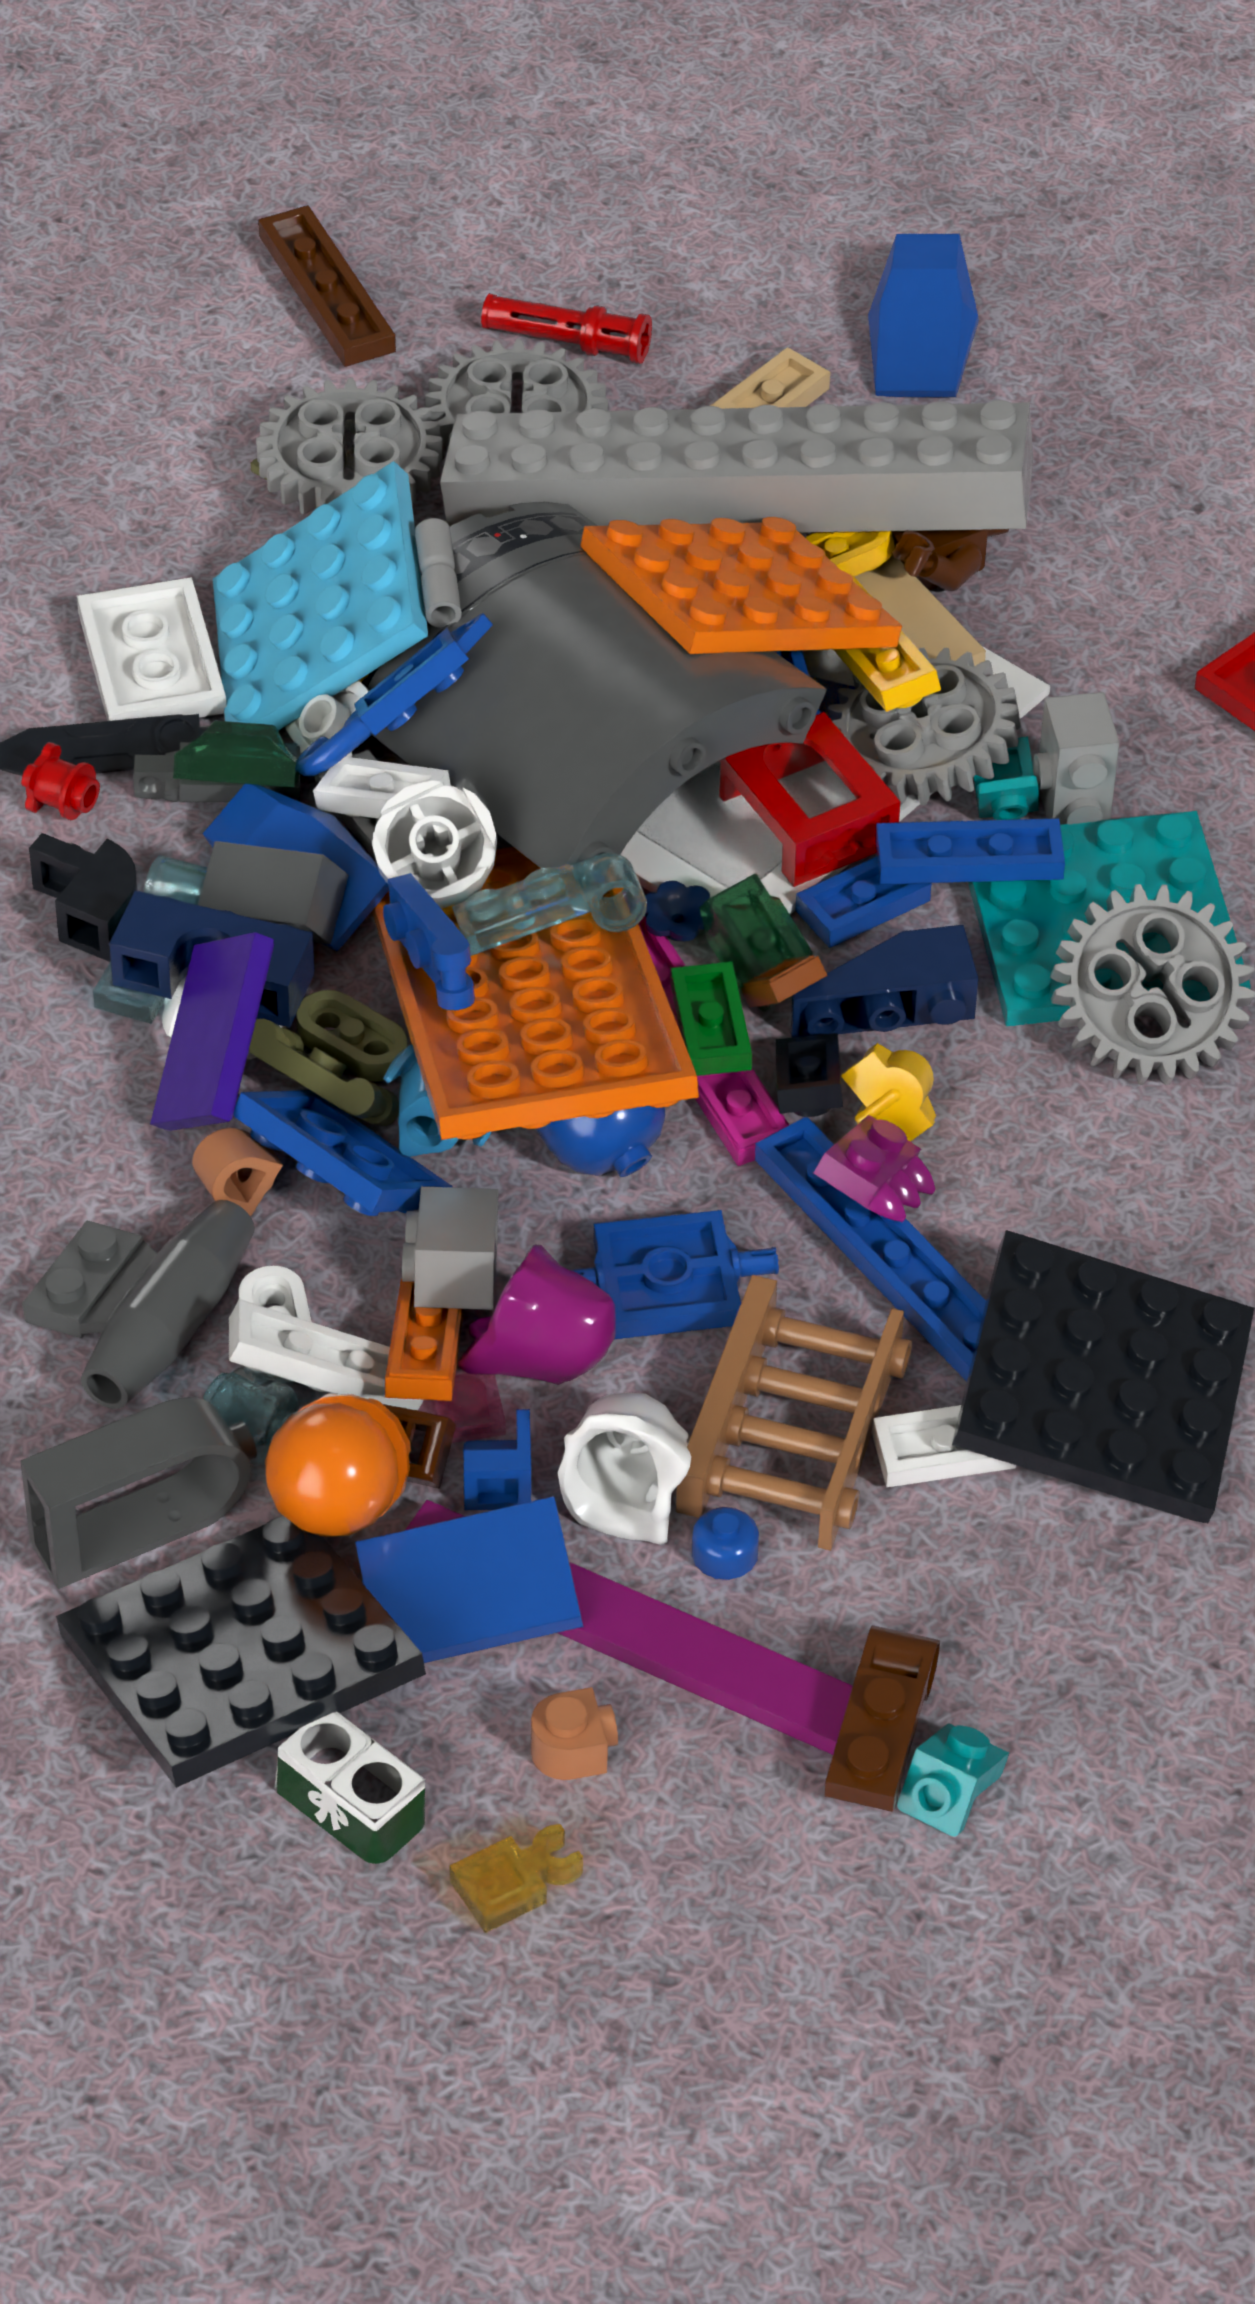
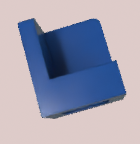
M516 1409L517 1440H473L464 1443V1511L497 1510L531 1502L530 1409Z

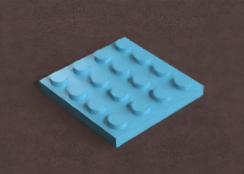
M394 461L376 473L365 476L356 486L330 503L319 506L310 516L285 532L271 537L265 545L239 562L228 565L219 575L213 578L221 680L227 706L224 708L225 724L230 723L232 743H260L298 719L306 704L314 697L323 694L331 697L428 637L409 476Z

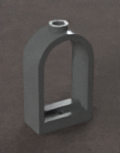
M187 1397L159 1403L20 1460L30 1543L56 1587L60 1589L217 1522L233 1508L248 1486L251 1475L250 1460L257 1458L254 1439L243 1421L227 1426L213 1404L203 1399ZM194 1458L183 1469L170 1477L76 1515L75 1506Z

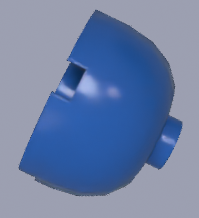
M644 1106L615 1111L613 1114L603 1118H588L584 1116L553 1121L536 1130L554 1156L572 1170L594 1176L604 1175L616 1170L620 1177H626L641 1169L651 1160L652 1155L648 1148L661 1135L665 1121V1107Z

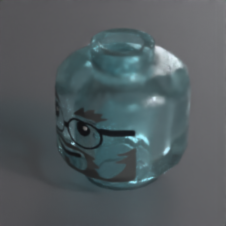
M247 1367L237 1368L230 1374L227 1372L221 1373L213 1380L203 1397V1400L210 1402L216 1407L227 1426L239 1421H243L246 1424L257 1449V1458L250 1460V1464L254 1465L265 1463L273 1435L291 1415L299 1411L298 1395L290 1386L265 1373L256 1372Z

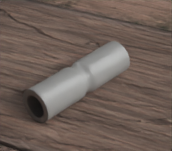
M438 518L426 519L415 528L419 570L422 574L421 585L425 616L429 624L441 628L458 622L462 615L457 576L454 571L453 546L448 523Z

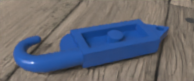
M482 613L452 632L448 628L442 631L354 703L356 710L346 720L342 729L329 739L325 736L318 738L298 757L296 763L297 771L306 777L318 775L336 765L372 734L376 736L385 727L389 731H393L406 723L416 712L417 707L414 704L432 689L436 693L442 692L459 679L464 672L461 665L469 660L466 653L492 627L491 621Z

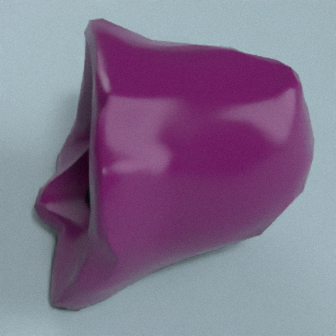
M535 1244L529 1249L524 1260L503 1289L494 1313L489 1317L479 1318L469 1325V1333L475 1341L458 1360V1368L468 1374L508 1375L537 1379L556 1385L571 1381L594 1368L607 1354L616 1332L615 1304L609 1294L600 1289L594 1282L574 1271L564 1268L542 1245Z

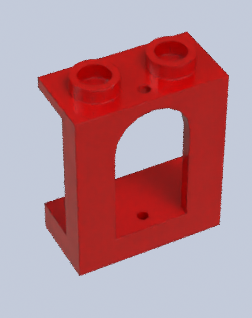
M825 712L816 715L803 744H766L743 750L720 760L719 797L725 802L742 795L783 844L781 872L793 887L877 853L875 841L876 823H899L901 801ZM826 761L857 799L809 818L778 780Z

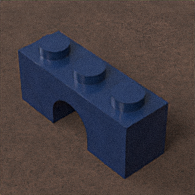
M135 890L109 943L112 983L114 986L172 999L179 983L187 976L194 945L256 932L274 939V948L256 1020L266 1019L280 1026L290 1028L314 976L313 932L296 929L286 924H275L237 915L227 910H216L178 901L168 896H157Z

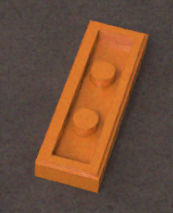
M402 1279L400 1281L385 1375V1398L452 1401L464 1309L414 1307V1282H402Z

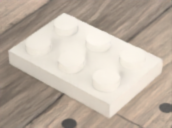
M192 577L77 596L78 614L107 721L178 714H199V718L224 714V708L227 707L226 695Z

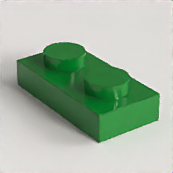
M733 962L671 968L670 985L679 1029L697 1076L752 1070V1050Z

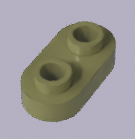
M322 990L309 994L302 1000L296 1013L297 1034L301 1037L306 1047L311 1050L314 1047L321 1049L346 1064V1071L368 1081H385L383 1077L391 1062L399 1052L408 1047L407 1035L398 1024L339 991ZM325 1027H332V1028H335V1029H333V1030H325L324 1028H325Z

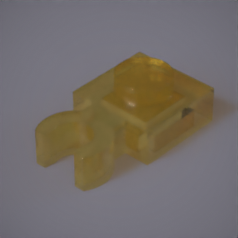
M550 1825L535 1835L532 1846L523 1850L519 1848L512 1836H509L449 1865L450 1883L484 1933H487L546 1904L547 1887L545 1883L565 1885L577 1880L583 1873V1855L580 1851L571 1853L564 1858H555L549 1855L551 1852L558 1851L565 1846V1830L562 1825Z

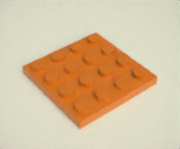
M766 517L759 523H740L733 519L715 518L708 524H689L678 519H664L658 525H638L626 520H613L609 522L608 526H584L580 547L689 654L897 647L902 625L882 608L880 601L870 597L853 581V577L850 574L840 570L824 555L825 553L821 548L810 543L796 530L795 524L786 519Z

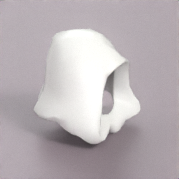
M625 1392L609 1394L592 1403L577 1428L566 1434L564 1438L565 1451L558 1469V1479L563 1501L570 1514L579 1524L620 1538L648 1541L660 1545L668 1542L671 1495L673 1490L682 1482L690 1468L691 1454L687 1445L691 1436L677 1423L664 1404L645 1393Z

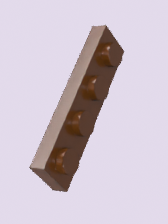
M309 205L258 219L260 239L344 367L396 352L395 333Z

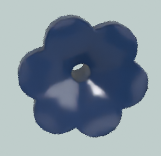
M666 881L659 885L657 893L646 894L640 900L641 914L646 917V929L655 936H667L673 941H690L698 936L700 930L710 928L716 922V909L710 905V893L702 886L686 887L678 881Z

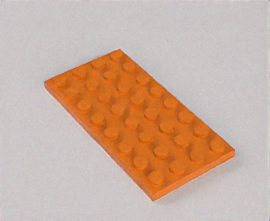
M515 847L496 849L493 869L482 888L463 903L442 908L443 912L465 936L470 945L471 962L466 967V973L474 983L475 1001L470 1007L461 1010H446L438 1006L436 984L422 968L416 969L413 966L404 945L399 940L393 941L389 936L383 916L384 905L390 904L389 891L372 910L441 1140L451 1138L476 1139L487 1132L517 1127L537 1129L553 1121L584 1116L588 1118H603L613 1114L615 1111L644 1106L663 1108L672 1106L680 1100L699 1098L696 1071L615 864L603 888L558 882Z

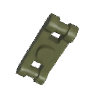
M266 1019L256 1020L249 1047L251 1054L343 1111L379 1127L388 1126L398 1117L399 1100L393 1092L376 1086L374 1083L362 1078H354L349 1081L342 1076L347 1065L317 1047H314L309 1056L304 1053L303 1041L297 1033L281 1028L278 1024Z

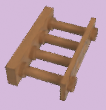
M752 1275L687 1445L691 1454V1463L686 1476L677 1486L676 1512L699 1518L704 1514L710 1495L721 1497L723 1492H728L820 1515L818 1548L831 1551L839 1527L851 1529L855 1519L860 1491L853 1489L872 1435L873 1418L879 1415L892 1376L903 1379L907 1370L912 1340L902 1338L904 1311L891 1308L881 1339H876L785 1317V1310L776 1308L777 1280ZM781 1342L871 1364L862 1389L768 1366L767 1358L762 1357L766 1346L776 1348L778 1343ZM763 1391L853 1413L854 1415L846 1438H841L749 1415V1408L743 1407L747 1395L758 1397L760 1392ZM742 1441L835 1463L836 1466L828 1488L824 1489L731 1466L730 1458L725 1457L728 1446L730 1444L739 1447Z

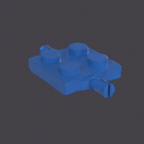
M717 1210L594 1224L593 1241L596 1251L594 1267L571 1270L594 1282L600 1289L609 1294L615 1304L616 1332L614 1339L732 1327L741 1305L738 1291L741 1277L766 1274L776 1275L779 1273L776 1247L738 1252L736 1246L726 1234L722 1211Z

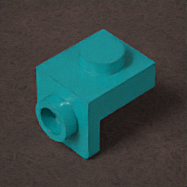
M1028 736L1019 737L1017 747L1007 748L1009 756L1007 764L992 763L994 778L990 780L978 775L973 777L979 818L993 817L995 820H1017L1026 816L1028 812L1039 811V788L1037 777L1034 776Z
M950 1723L946 1724L916 1748L897 1802L898 1809L952 1837L957 1836L965 1828L974 1799L1002 1775L1009 1752L991 1744L989 1738L977 1729L961 1725L954 1726Z

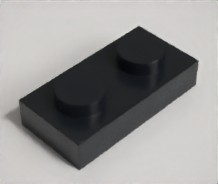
M838 1033L776 1039L777 1095L780 1114L794 1112L802 1117H815L827 1113L831 1108L843 1107Z

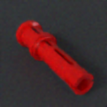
M491 293L486 296L482 307L481 324L485 329L493 328L536 338L578 344L587 355L597 356L601 351L629 356L630 361L636 364H642L649 351L652 336V318L648 314L641 313L637 318L607 313L604 306L598 305L589 307L584 312L544 303L499 297ZM522 315L557 322V324L552 325L547 323L519 319V316ZM574 326H581V330L574 329ZM615 332L620 334H626L627 336L619 337L610 335V333Z

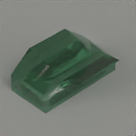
M214 721L199 738L174 754L173 778L295 787L299 780V772L297 770L298 758L287 748L275 725Z
M756 873L707 899L699 907L707 941L721 963L733 962L738 990L741 993V987L744 986L743 983L784 960L813 955V951L780 898L769 895ZM779 1003L757 1007L766 1012Z

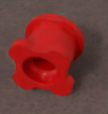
M48 742L43 747L41 755L33 764H29L24 770L21 784L26 788L25 808L37 813L46 804L59 809L60 815L70 821L75 820L81 813H88L98 799L100 783L96 779V771L94 766L86 762L75 765L60 759L61 747Z

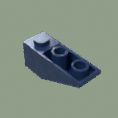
M964 925L902 931L828 972V976L792 995L790 1034L792 1038L873 1030L888 1032L899 1027L934 1023L949 1025L960 1020L975 1019L978 975Z

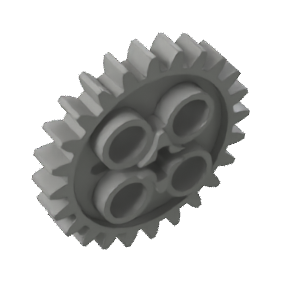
M517 339L513 349H505L496 340L493 341L492 351L485 352L477 345L472 346L470 359L457 353L454 354L453 367L440 365L438 367V378L429 379V393H425V407L431 409V421H438L440 424L442 446L448 445L449 447L456 414H469L475 411L511 413L512 381L515 379L523 381L522 413L537 409L549 412H576L599 408L608 411V399L606 398V385L597 383L598 372L596 369L584 371L583 358L580 357L566 362V349L564 348L548 354L545 353V342H539L533 350L525 349L523 341Z
M348 378L345 387L337 389L330 380H325L324 391L317 393L308 386H304L302 400L286 395L284 396V409L273 407L269 409V421L260 423V437L256 438L259 475L261 478H267L268 491H281V503L284 505L299 500L301 514H306L315 507L330 503L356 486L362 478L376 473L393 461L408 473L412 504L416 503V490L429 492L431 490V477H439L442 437H440L439 422L431 421V409L429 407L417 409V396L415 395L399 400V387L395 385L384 393L378 392L377 380L370 381L364 389L357 388L353 378ZM348 419L355 420V473L352 480L344 479L345 421Z
M919 648V651L936 669L941 690L923 697L920 702L908 708H895L886 712L855 675H852L855 689L839 688L837 691L840 704L829 705L830 719L890 790L894 792L895 796L901 801L900 805L905 802L909 794H917L920 804L926 805L930 793L937 791L946 801H949L952 798L951 787L957 785L972 792L974 791L972 777L978 775L991 780L994 778L992 763L1007 764L1009 762L1007 748L1018 746L1016 730L1021 728L1014 687L1008 688L1004 672L993 675L992 664L989 660L974 666L972 653L966 652L956 661L951 660L949 648H943L936 659H928L925 648Z
M1138 884L1135 885L1131 893L1130 903H1126L1116 890L1111 891L1106 900L1108 912L1094 902L1089 904L1085 912L1089 924L1074 919L1067 931L1074 941L1062 940L1056 951V954L1068 963L1055 964L1050 975L1051 979L1067 984L1054 991L1051 1002L1070 1007L1061 1016L1058 1025L1060 1028L1078 1026L1080 1029L1071 1046L1074 1049H1078L1091 1043L1096 1048L1090 1065L1093 1067L1100 1064L1107 1057L1114 1060L1113 1078L1118 1079L1124 1073L1127 1066L1135 1068L1138 1085L1145 1084L1152 1070H1157L1161 1081L1165 1085H1170L1175 1077L1176 1067L1178 1066L1183 1074L1191 1080L1199 1072L1198 1058L1211 1068L1216 1066L1221 1058L1217 1046L1231 1051L1238 1040V1037L1231 1028L1244 1029L1249 1021L1250 1016L1238 1007L1250 1005L1255 997V991L1239 985L1251 978L1254 973V966L1236 964L1235 962L1247 948L1246 943L1236 942L1227 944L1225 940L1234 925L1232 921L1223 922L1214 927L1209 920L1214 912L1215 905L1210 903L1197 913L1191 910L1192 892L1187 891L1181 897L1178 904L1170 902L1168 887L1163 884L1154 900H1148L1142 885ZM1146 933L1162 935L1168 940L1171 951L1161 954L1151 951L1146 947L1142 935ZM1116 943H1124L1129 950V955L1125 951L1117 949ZM1102 968L1114 970L1120 975L1123 987L1116 990L1104 988L1098 983L1094 971ZM1158 979L1163 984L1162 990L1154 987L1147 991L1142 986L1143 980L1150 983ZM1186 980L1201 982L1207 987L1210 993V1000L1202 1002L1192 1000L1185 994L1182 982ZM1139 1016L1154 1018L1160 1024L1163 1035L1158 1038H1149L1142 1035L1134 1024V1018ZM1177 1016L1187 1020L1189 1027H1182L1177 1022Z

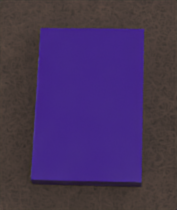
M253 932L194 945L150 1125L173 1131L225 1123L232 1120L272 957L274 939Z

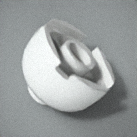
M428 780L406 786L386 802L380 812L381 817L376 824L375 833L373 832L372 847L379 873L387 883L390 878L411 873L441 909L463 903L482 888L494 866L497 836L489 810L474 793L465 788L462 791L454 786H444L443 781Z

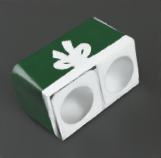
M331 1713L299 1728L278 1747L275 1781L277 1793L364 1861L372 1864L388 1861L423 1829L425 1825V1779L340 1713ZM325 1748H337L346 1753L341 1760L330 1764H321L310 1760L317 1752ZM363 1766L398 1794L390 1801L384 1803L366 1802L360 1799L353 1791V1776ZM331 1780H332V1782H331V1787H332V1789L329 1788V1787H328L326 1784H324V1783H325L326 1781H331ZM371 1819H379V1820L375 1823V1822H373Z

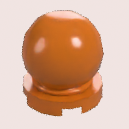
M327 1394L300 1408L273 1435L265 1459L267 1488L278 1512L299 1529L322 1537L350 1536L373 1525L404 1493L405 1483L410 1471V1441L399 1418L378 1400L372 1398L365 1399L354 1394Z

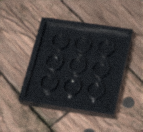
M1006 1230L999 1245L952 1445L1192 1521L1208 1524L1216 1507L1255 1308Z
M284 1516L274 1518L258 1528L226 1542L215 1544L201 1553L162 1570L151 1572L144 1578L103 1596L92 1598L82 1605L56 1616L60 1635L67 1646L176 1788L293 1735L299 1728L335 1712L342 1713L426 1675L421 1651L324 1537L299 1529Z

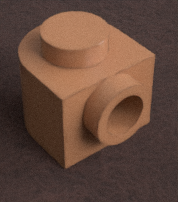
M224 1128L208 1135L197 1146L192 1160L194 1171L215 1201L228 1200L236 1203L250 1216L265 1193L272 1187L277 1174L283 1166L272 1149L256 1142L250 1136V1132L236 1128Z
M593 1687L556 1693L541 1700L534 1708L531 1717V1757L535 1766L543 1774L559 1780H572L607 1773L608 1747L618 1745L617 1725L611 1704L598 1706Z

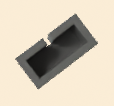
M215 841L198 905L216 910H227L237 915L275 924L290 925L296 929L313 932L314 943L331 945L349 875L323 854Z

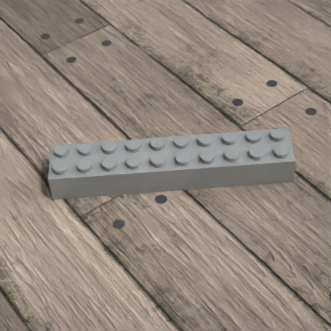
M995 400L988 403L952 404L938 401L924 405H893L882 402L870 406L818 404L813 407H777L774 405H761L755 408L725 409L716 406H705L698 409L675 410L648 407L641 410L606 411L604 409L592 408L576 412H549L537 409L526 413L475 411L469 414H456L440 480L446 522L449 526H452L479 513L489 518L508 512L509 505L518 503L552 502L569 504L598 526H608L609 522L613 520H626L638 525H658L664 519H678L689 524H708L715 518H728L740 523H759L766 517H778L795 524L796 530L799 533L1026 529L1033 469L1030 402L1010 403L1004 400Z

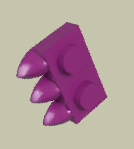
M870 1115L865 1117L824 1153L813 1173L872 1212L899 1222H903L906 1218L903 1205L913 1208L920 1206L921 1201L918 1191L931 1195L935 1192L932 1176L928 1168L918 1157L921 1148L908 1141L904 1131L895 1124L886 1120H876Z

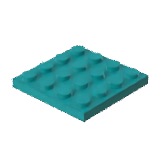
M1197 811L1078 824H1061L1065 857L1064 879L968 882L1006 1026L1059 1021L1061 1016L1070 1009L1068 1005H1057L1051 1002L1054 991L1067 985L1050 978L1055 964L1068 963L1056 954V951L1062 940L1074 941L1067 932L1074 919L1089 924L1085 916L1089 904L1094 902L1108 912L1106 900L1111 891L1116 890L1126 903H1130L1131 893L1135 885L1141 884L1148 900H1154L1163 884L1168 887L1170 902L1178 904L1181 897L1187 891L1192 892L1191 910L1197 913L1210 903L1215 905L1214 912L1209 920L1214 927L1223 922L1231 921ZM1233 926L1225 938L1227 944L1237 942ZM1157 933L1142 935L1146 947L1151 951L1159 954L1171 951L1168 940ZM1116 943L1117 949L1125 951L1129 955V950L1124 943ZM1242 956L1235 961L1236 964H1244ZM1102 968L1094 971L1098 983L1104 988L1116 990L1123 987L1120 975L1114 970ZM1158 979L1150 983L1145 980L1142 982V986L1147 991L1154 987H1158L1161 990L1163 988L1162 982ZM1195 980L1182 982L1185 994L1192 1000L1198 1002L1210 1000V993L1201 982ZM1249 980L1239 984L1240 986L1251 988Z

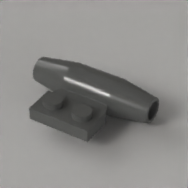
M217 1200L164 1244L157 1253L143 1240L142 1235L87 1220L22 1302L26 1323L78 1338H83L87 1333H102L82 1373L81 1383L86 1393L94 1401L107 1408L120 1409L177 1359L227 1292L254 1234V1222L250 1215L236 1203L228 1200Z

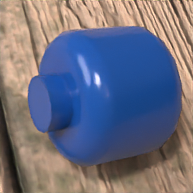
M719 1507L711 1509L699 1517L693 1527L691 1556L696 1567L704 1574L715 1579L730 1580L742 1577L751 1571L758 1561L759 1531L755 1521L747 1513L732 1507Z

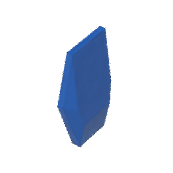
M960 233L896 234L868 313L876 396H957L979 322Z
M247 781L203 832L204 837L212 848L215 841L323 854L345 871L349 876L331 945L323 944L337 952L389 891L388 883L380 875L377 863L334 815L250 781Z

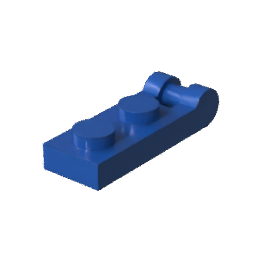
M411 873L388 879L390 904L384 905L383 916L389 936L393 941L399 940L404 945L413 966L416 969L422 968L436 984L438 1006L446 1010H461L470 1007L475 1001L473 980L466 973V967L471 962L468 940Z

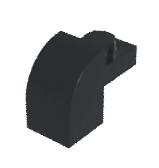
M41 833L29 847L33 889L57 898L55 900L59 941L111 962L109 943L134 891H138L136 868L132 858L124 848L109 839H106L93 854L74 843H66Z

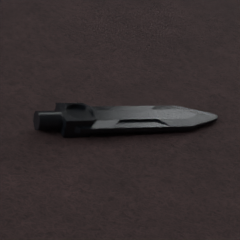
M178 714L28 728L0 742V770L23 776L26 767L36 761L41 755L43 747L48 742L61 747L60 759L75 765L86 762L94 766L96 773L134 770L135 755H166V753L180 750V743H232L230 723L200 726L199 714Z

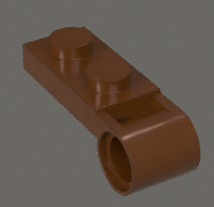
M871 1626L825 1781V1797L893 1812L923 1702L928 1700L935 1677L940 1640L880 1626Z

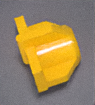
M876 1043L867 1050L862 1059L842 1073L841 1077L863 1103L854 1117L857 1124L868 1115L876 1120H886L902 1129L907 1136V1140L911 1142L935 1123L936 1114L928 1097L934 1081L933 1071L928 1061L920 1054L910 1050L892 1052Z

